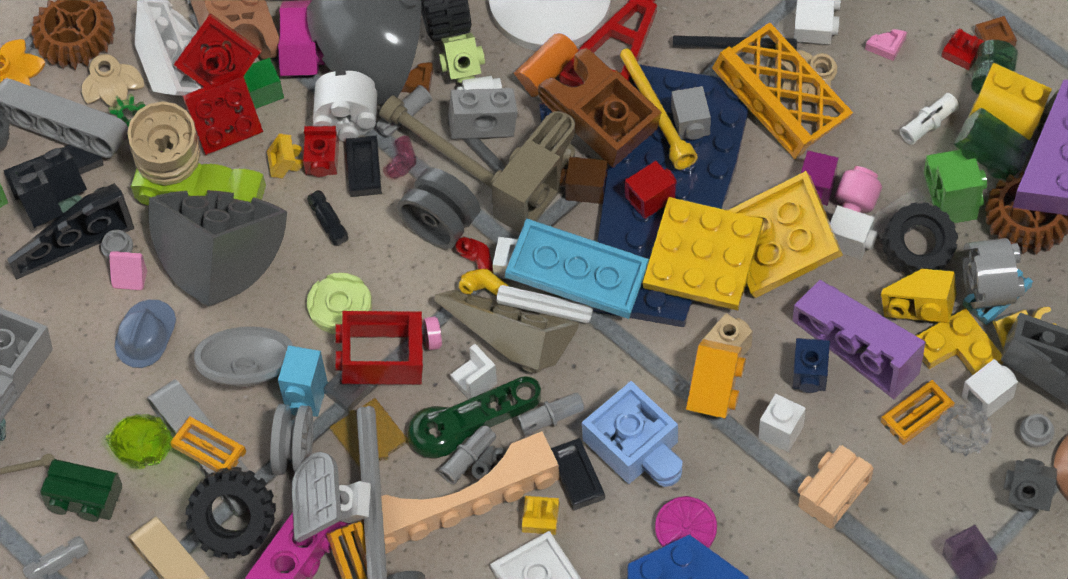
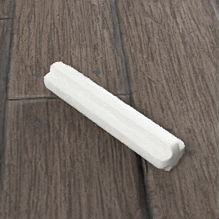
M504 285L499 287L496 297L498 304L582 323H589L593 312V307L576 301Z

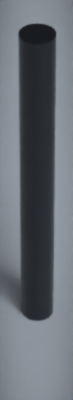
M673 35V48L726 49L729 46L733 48L747 37ZM761 38L760 47L776 50V44L771 38ZM785 38L797 51V39Z

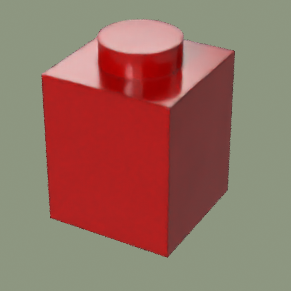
M654 161L625 180V198L646 219L666 206L668 197L675 198L676 178L669 169H663L657 161Z

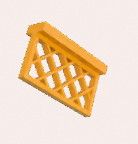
M770 22L733 48L729 46L720 52L712 67L716 74L794 159L804 154L809 146L846 121L853 114L852 110ZM768 35L775 42L776 50L760 47L761 38ZM741 52L754 54V65L744 63L738 54ZM760 55L775 58V68L760 66ZM781 59L792 61L796 65V72L781 70ZM759 75L774 76L775 88L765 86L759 79ZM781 78L796 80V91L781 89ZM802 82L812 83L817 88V95L803 93ZM780 97L796 99V110L786 109L780 102ZM802 101L817 103V114L802 112ZM823 104L833 106L840 115L837 117L824 116ZM801 120L817 122V131L810 135L801 125Z

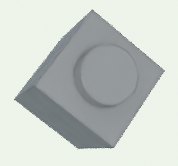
M703 86L672 91L671 110L676 130L681 140L699 139L710 135L711 116Z

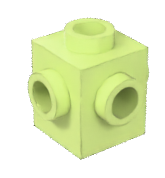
M472 33L441 39L444 53L439 54L442 73L448 71L450 79H456L458 83L465 79L475 78L474 75L481 74L480 65L485 64L482 46L476 47L475 37ZM460 57H466L463 61L458 62Z

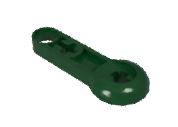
M519 377L453 407L431 406L423 408L409 422L407 431L409 444L415 452L424 457L440 458L447 456L455 451L459 444L467 437L472 436L481 426L493 427L537 407L541 401L540 384L532 377ZM523 387H530L536 393L531 399L524 400L517 396V392ZM511 394L514 405H511V401L508 400L507 395ZM496 401L498 405H501L502 409L496 411L495 408H491L490 403ZM435 428L437 431H440L441 436L435 438L433 434H430V429Z

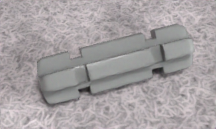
M80 536L68 541V546L64 547L61 545L40 557V562L37 564L33 561L23 568L25 577L27 579H44L43 575H52L73 562L71 559L74 557L79 559L89 552L86 543Z

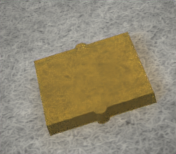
M374 398L362 407L372 406L375 409L379 461L382 459L388 460L391 453L408 443V439L378 400ZM352 409L349 411L348 416L332 425L330 430L360 468L357 410Z

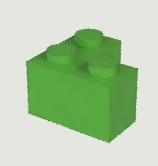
M964 149L926 155L923 173L933 206L940 207V210L944 213L946 212L954 223L977 220L979 208L984 204L983 189H987V178L985 171L979 170L976 158L967 159Z

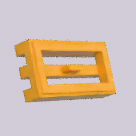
M931 380L881 417V423L884 426H888L892 435H897L899 442L904 445L952 410L955 402ZM933 392L935 396L913 410L912 413L898 423L895 421L896 418ZM941 401L943 402L941 405H939V406H938L937 408H935L933 411H931L930 413H928L926 416H924L922 419H920V420H919L918 422H916L914 425H912L911 427H909L907 430H905V431L903 430V429L906 428L908 425H910L912 422H914V421L917 420L919 417H921L923 414H925L927 411H929L931 408H933L934 406H936L938 403H940Z
M189 416L170 442L172 448L215 472L226 467L228 470H231L232 467H236L239 463V457H243L246 454V448L243 445ZM190 429H193L198 433L206 436L214 442L231 450V455L216 448L209 442L200 439L199 437L191 434L188 431ZM182 439H185L186 441H188V442L192 443L193 445H195V446L201 448L202 450L208 452L209 454H211V455L217 457L218 459L224 461L225 463L223 464V463L217 461L216 459H214V458L208 456L207 454L201 452L200 450H198V449L192 447L191 445L185 443L184 441H182Z
M361 521L326 533L341 578L353 579L339 540V536L343 535L357 579H367L351 534L353 531L367 571L365 532Z

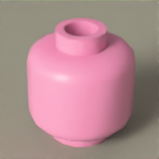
M855 166L853 170L845 171L836 190L835 199L842 207L860 213L872 212L882 190V185L877 179L878 175L872 170L860 166Z

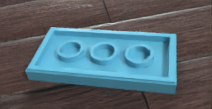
M526 218L505 271V278L629 319L650 259Z

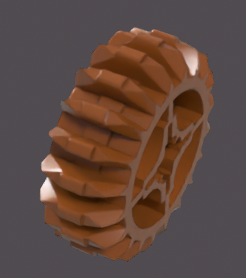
M48 0L47 8L39 7V15L33 17L34 26L31 27L34 46L38 49L40 56L43 59H48L52 66L59 63L64 69L68 64H71L76 70L79 63H84L88 67L89 60L100 55L99 53H108V45L113 44V34H115V26L112 22L113 17L103 1L57 0L53 2Z
M1021 171L1018 178L1009 174L1006 182L999 180L996 188L990 191L988 201L986 202L985 220L986 224L990 225L991 235H998V239L1007 238L1011 244L1017 243L1021 247L1023 254L1027 252L1028 248L1033 249L1037 255L1041 247L1050 251L1053 248V244L1060 245L1064 236L1068 234V215L1013 208L1014 202L1011 205H1007L1015 200L1024 172ZM1054 219L1049 224L1039 227L1040 224L1047 223V220Z

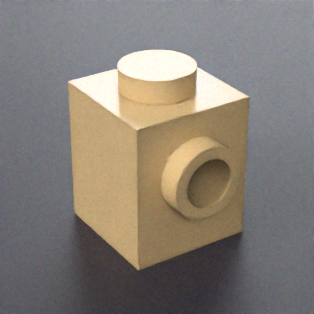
M726 313L703 339L742 347L741 357H743L752 347L753 331L745 321L740 318L735 319Z

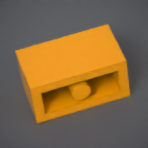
M705 339L700 342L686 410L726 418L730 409L736 410L740 392L739 390H734L736 377L742 378L746 358L741 357L742 347Z

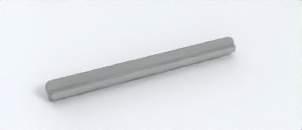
M367 406L357 409L361 482L371 484L369 517L364 519L368 579H387L376 413L374 407Z

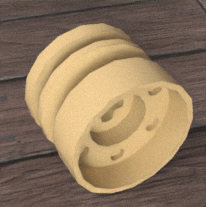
M163 101L148 104L137 111L130 120L127 134L135 166L140 174L152 183L161 185L180 183L190 177L198 167L201 154L194 121L189 113L175 103Z

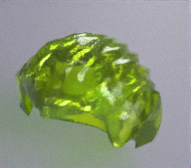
M138 413L126 416L120 420L112 432L105 437L109 448L122 463L134 469H144L146 466L161 463L172 448L170 442L173 439L171 431L166 427L161 417Z

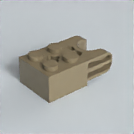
M554 111L547 115L521 148L517 147L512 152L509 163L504 170L497 171L492 178L491 202L493 204V216L519 233L522 231L526 218L537 222L561 191L560 178L562 168L568 169L569 157H575V148L570 144L575 136V122L570 115L560 111Z

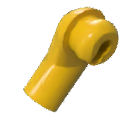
M488 269L468 271L462 275L458 284L460 291L464 294H472L473 291L486 288L496 297L500 286H509Z

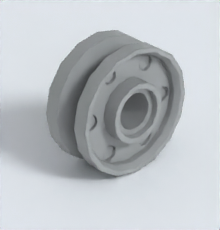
M278 404L271 433V468L273 474L284 475L289 460H292L295 474L303 460L312 454L313 412L310 406L301 405L295 420H292L290 406Z

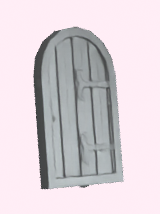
M317 452L308 456L297 468L293 477L295 541L299 543L342 520L338 467L336 460L327 453Z

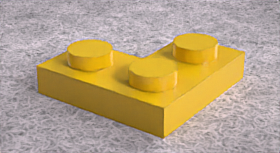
M966 308L951 316L949 323L940 322L917 335V337L926 342L922 361L928 369L935 367L956 354L972 375L993 359L1000 365L1003 364L1001 352Z

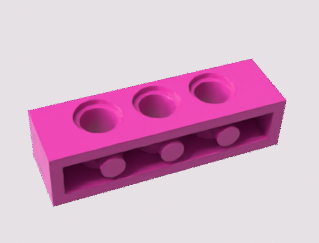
M292 512L245 579H312L319 569L320 560L324 554L332 551L326 533L351 523L339 521L299 543L295 541ZM281 571H290L288 573H280Z

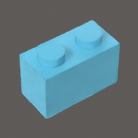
M288 345L278 383L284 404L290 406L291 414L295 416L299 407L304 405L310 406L313 416L318 417L325 394L323 388L328 384L321 351Z

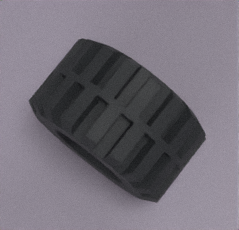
M421 0L423 22L426 32L433 42L440 41L442 38L470 33L472 23L468 0Z
M226 467L219 469L216 473L212 472L198 484L188 499L189 504L186 507L185 515H188V520L186 521L187 529H192L193 531L191 538L194 542L199 540L203 544L200 547L203 551L207 552L208 549L214 551L213 556L221 558L222 555H228V559H235L239 554H242V557L250 554L253 549L256 550L262 544L274 524L276 503L272 501L274 497L271 489L267 490L265 487L266 482L263 478L258 480L254 477L256 473L250 470L246 473L241 471L242 468L234 467L232 470H228ZM225 494L241 498L250 510L251 519L249 524L241 530H228L220 526L212 513L214 500Z

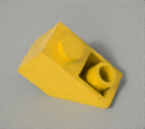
M920 269L882 289L881 298L884 317L949 323L957 296L954 271Z

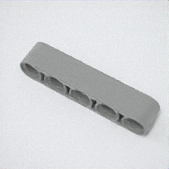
M6 78L0 83V110L5 113L6 118L14 125L105 158L112 157L128 138L127 132L129 127L124 121L115 116Z
M176 379L147 397L150 406L173 437L189 416L217 431ZM190 429L188 431L191 434L199 437L200 439L209 442L216 448L231 455V450L214 442L206 436L198 433L193 429ZM182 439V441H184L185 443H187V444L191 445L192 447H194V448L200 450L201 452L207 454L208 456H210V457L216 459L217 461H219V462H221V463H223V464L225 463L224 461H222V460L218 459L217 457H215V456L209 454L208 452L202 450L201 448H199V447L193 445L192 443L186 441L185 439ZM239 458V463L236 467L242 468L241 471L247 473L249 471ZM192 459L205 477L212 472L216 473ZM230 494L221 495V498L237 517L249 510L247 504L238 496Z

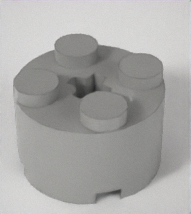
M1007 238L965 243L964 250L970 249L969 257L963 258L964 281L967 295L974 294L976 302H971V306L974 309L1015 304L1018 297L1024 296V281L1022 276L1018 277L1016 265L1021 260L1020 249L1017 243L1011 244Z

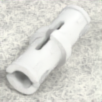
M946 93L932 106L921 109L918 113L919 116L900 129V135L904 141L913 145L928 131H935L939 128L941 121L958 110L959 103L952 94Z

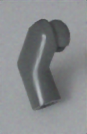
M495 445L487 447L478 461L472 466L473 476L481 479L487 475L494 465H497L504 457L506 450L503 447L495 448Z

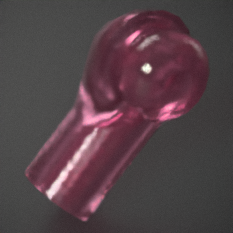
M401 136L395 140L398 154L386 167V171L391 178L397 179L400 176H405L416 165V155L408 136Z

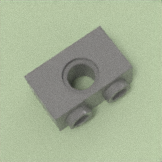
M514 88L451 90L448 112L451 138L514 137L517 119Z

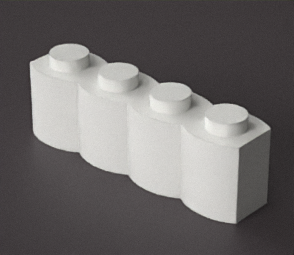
M797 0L794 38L797 39V42L831 44L832 35H838L839 17L833 16L834 10H840L841 0Z

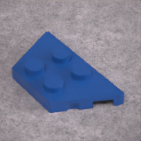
M690 534L629 563L627 566V579H749L748 576Z

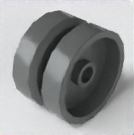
M426 168L415 181L414 189H409L397 205L398 214L403 222L424 241L439 248L450 249L461 238L464 228L469 227L481 211L480 204L471 190L456 177L441 169Z

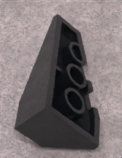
M114 183L107 187H100L93 193L84 196L64 212V215L58 217L7 258L16 280L100 244L105 234L109 231L121 230L128 232L135 229L120 188Z

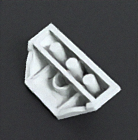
M138 0L135 47L153 92L183 96L203 88L202 85L174 66V63L194 37L197 30L183 15L172 9L173 5L168 0Z

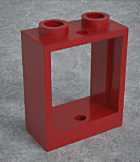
M342 311V324H336L335 344H342V351H335V371H342V384L422 385V311ZM351 337H408V361H351Z

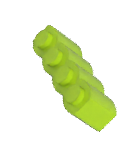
M198 163V167L191 176L180 183L171 185L155 184L144 178L136 169L131 184L134 198L145 205H149L150 197L161 194L187 191L188 196H206L207 190L234 193V199L251 202L253 197L262 200L266 188L264 175L260 172L240 168L231 169L218 164Z

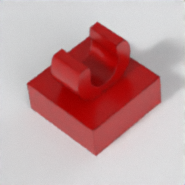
M959 28L944 47L942 58L966 70H970L983 51L985 41Z

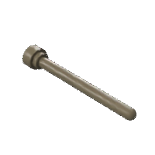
M392 95L384 103L379 112L380 117L389 123H401L492 188L493 173L407 113V108L404 107L403 101Z

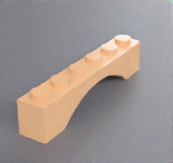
M541 431L512 443L504 457L487 475L459 492L443 497L421 500L404 499L389 495L381 496L385 554L409 540H421L431 531L441 527H453L463 518L473 514H485L495 505L505 501L514 502L527 492L535 489L543 490L552 486L555 481L560 479L559 464L543 432ZM364 519L359 520V521H361L362 526H363V529H364Z

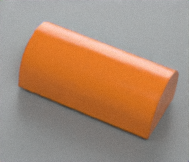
M561 33L554 34L514 74L530 96L536 97L539 95V84L549 78L555 79L562 72L566 64L575 56L578 49L566 35Z

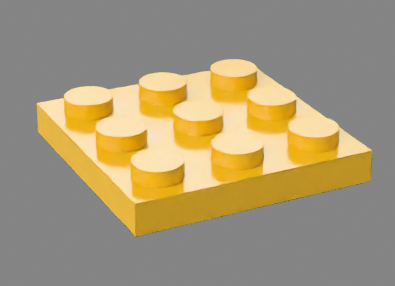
M807 171L728 210L763 219V227L747 279L749 290L755 298L843 256L812 178Z
M668 197L644 276L643 288L738 311L763 227V219Z

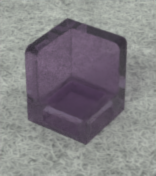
M976 525L945 540L942 555L959 579H982L995 571L998 557Z

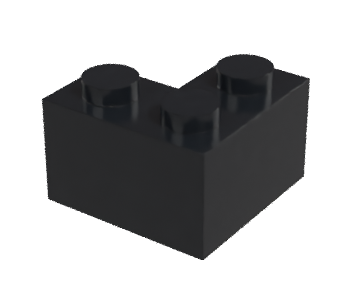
M67 147L52 149L45 153L43 158L34 162H23L16 166L14 171L9 172L18 196L34 228L64 215L59 202L87 190Z

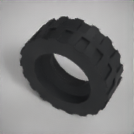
M915 202L909 206L901 207L890 219L882 236V242L884 243L883 252L886 253L888 262L892 263L895 267L894 269L905 273L906 276L920 269L943 270L953 257L958 246L956 244L958 233H956L954 221L952 222L949 218L950 216L946 212L941 211L940 207L929 205V203L917 204ZM919 225L931 230L936 240L933 251L925 255L911 252L904 241L905 233L909 228Z

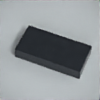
M377 135L346 138L350 197L382 194Z
M580 438L551 448L559 464L560 481L574 511L605 500L604 490Z

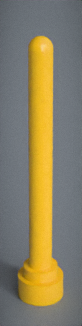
M623 49L620 57L639 91L662 112L658 125L670 145V160L678 170L690 167L698 158L693 146L681 140L630 49Z

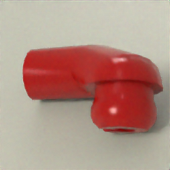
M461 237L455 245L457 252L465 259L475 262L478 269H488L493 273V262L488 246L478 240Z

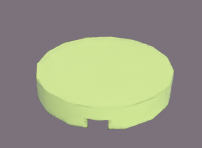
M348 273L327 275V278L321 282L318 280L307 295V309L310 318L322 331L336 334V324H342V311H372V297L369 289L359 277Z

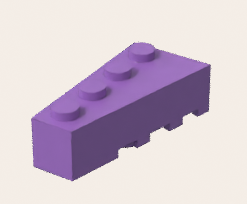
M1066 79L1061 84L1017 189L1013 208L1068 215V80Z
M819 280L794 305L793 322L816 340L830 341V351L892 399H895L920 374L926 342L840 292L834 286ZM862 346H868L863 353H856Z

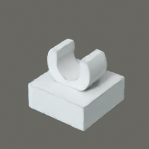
M358 481L347 486L339 485L341 522L353 523L369 517L370 483Z

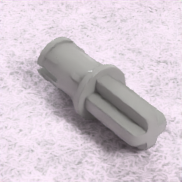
M418 85L402 101L404 102V107L407 108V113L414 116L427 103L432 101V97L423 86ZM383 118L376 124L379 132L386 137L392 135L402 126L401 123H389Z
M573 393L552 403L545 401L544 406L518 415L517 418L526 436L551 424L557 426V421L583 411L584 403L579 393Z
M481 426L464 445L459 444L457 446V452L438 470L448 483L455 485L460 477L478 461L479 456L493 443L496 439V434L488 426Z

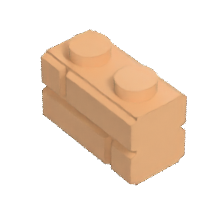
M843 445L839 446L834 453L828 451L818 464L819 472L814 478L807 476L798 489L800 509L811 517H815L817 521L829 529H832L870 483L873 475V466L861 457H857L855 453Z

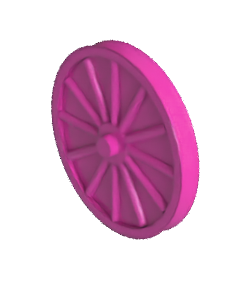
M689 496L677 497L667 502L658 512L655 532L662 547L690 534L709 548L716 537L717 521L712 509L702 500Z

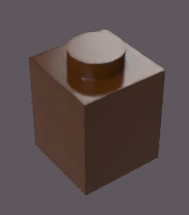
M569 157L568 169L562 168L560 187L565 188L566 200L603 204L608 160Z

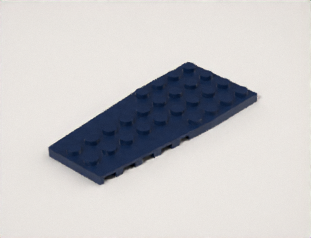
M640 65L675 129L676 126L671 110L672 91L703 86L711 116L710 135L699 139H683L693 146L698 158L693 165L682 170L676 169L670 160V145L659 125L654 133L614 168L609 165L598 235L599 243L650 259L666 206L644 219L625 198V180L654 161H657L663 169H669L675 176L677 181L676 199L722 209L737 168L749 109L720 77ZM630 77L629 82L639 90L632 77ZM642 282L630 318L685 327L687 315L694 300L645 289ZM593 307V312L615 315Z

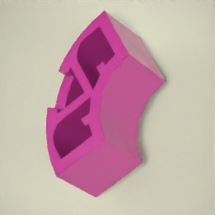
M283 1L280 6V38L278 44L280 76L317 75L319 65H325V62L322 60L324 54L319 48L318 43L312 41L308 28L307 7L311 1Z

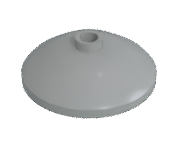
M251 326L231 328L207 337L197 346L194 352L195 366L203 376L213 382L236 387L254 386L279 376L288 345L293 346V343L283 333L269 328Z

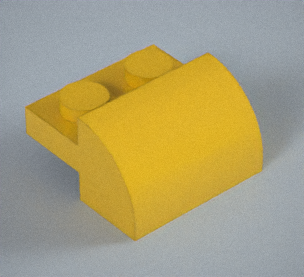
M993 63L965 125L1024 151L1042 116L1052 88Z

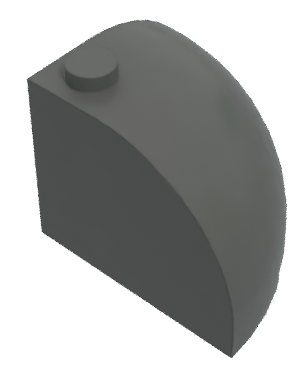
M312 0L307 7V22L312 41L318 43L319 48L324 54L322 60L332 72L336 71L335 76L346 75V71H356L367 75L375 83L377 104L383 106L392 95L398 98L409 76L417 50L421 25V0Z
M207 190L206 196H188L187 191H178L149 198L150 233L156 253L163 267L180 288L207 306L215 305L218 302L236 296L252 286L265 273L274 260L284 237L287 211L253 197L252 201L248 202L234 199V193Z

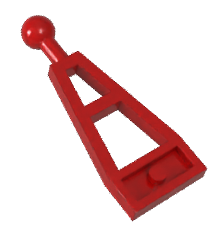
M630 0L587 40L578 51L587 48L594 53L610 37L632 45L630 50L638 62L657 13V4L654 3L656 0ZM636 12L644 14L637 32L623 26ZM574 57L560 73V82L570 87L580 86L584 83L574 70ZM624 64L620 74L629 81L631 75Z

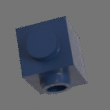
M796 338L792 389H800L806 393L826 392L830 341Z

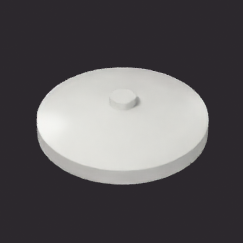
M489 0L491 17L498 30L511 42L533 51H537L557 33L566 35L573 41L576 47L585 43L604 25L611 6V0Z

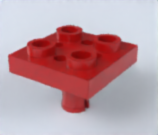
M210 13L174 63V66L203 87H206L239 73L244 76L262 50ZM224 41H229V42L231 43V47L229 46L228 43H225L224 46H223V42H224ZM202 44H207L210 48L206 51L207 47L203 46L201 49Z
M241 73L182 96L188 113L194 121L196 134L205 155L263 132L247 84ZM239 106H242V110L240 112H235V108L237 110H240ZM229 125H232L233 129L230 132H226L225 129L229 130L231 128Z

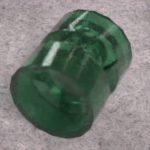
M988 40L981 43L977 50L976 66L971 80L972 90L979 95L993 63L1015 72L1018 50L1010 43L1001 40Z

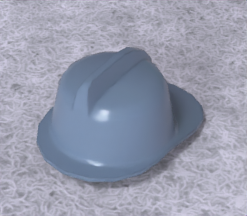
M151 299L141 301L131 307L120 323L116 336L115 350L118 358L132 368H144L158 361L163 355L175 328L176 317L174 310L165 302Z

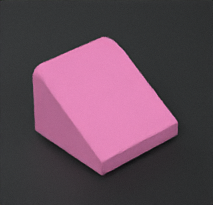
M110 252L112 287L142 290L147 275L143 255L141 253Z

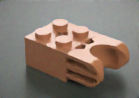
M190 0L200 27L211 13L260 48L262 51L259 55L262 59L277 57L279 36L265 0ZM224 41V42H223V46H224L225 43H228L229 46L231 47V43H230L229 41Z

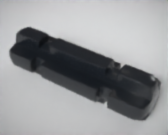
M320 190L310 193L307 197L308 204L315 211V215L325 232L330 235L329 238L333 245L339 246L347 242L349 239L348 232L340 224V219L330 203L326 201L327 198Z

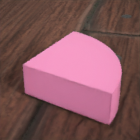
M894 29L891 32L880 35L875 34L867 41L865 50L894 61L906 39L907 32Z

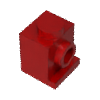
M304 126L303 164L306 175L316 177L337 175L339 140L336 126Z

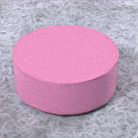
M435 316L424 318V334L428 351L440 349L442 347V338L438 318Z

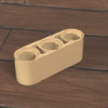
M155 516L128 536V540L133 548L159 579H209L203 569L158 517Z

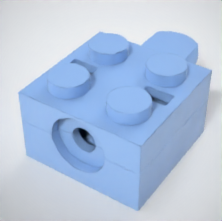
M632 381L582 422L583 441L628 484L633 482L644 471L663 487L672 486L680 480L683 463L681 458L671 450L678 443V424Z

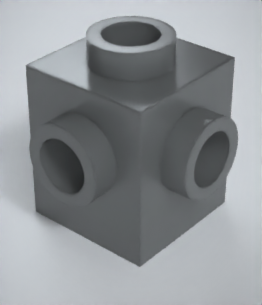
M1031 458L1024 459V461L1016 460L1014 471L1007 469L1003 490L1009 491L1008 502L1013 503L1018 509L1033 511L1035 508L1050 511L1057 480V468L1044 466L1045 464L1042 461Z

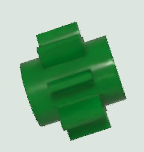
M129 94L128 100H121L120 97L116 96L118 104L115 108L108 107V111L124 121L129 127L131 119L128 120L122 110L128 108L134 116L138 110L146 105L143 101L135 104L133 94Z

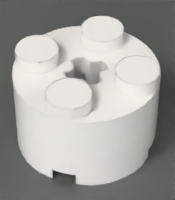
M336 71L329 72L321 76L315 84L313 126H336L337 135L343 142H346V138H356L370 132L376 125L377 91L374 81L367 75L356 71H346V75L335 76Z

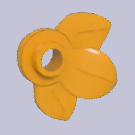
M24 39L5 43L0 49V67H2L0 68V83L3 79L8 78L31 86L29 78H33L42 71L45 66V60L36 55L25 53L26 43Z

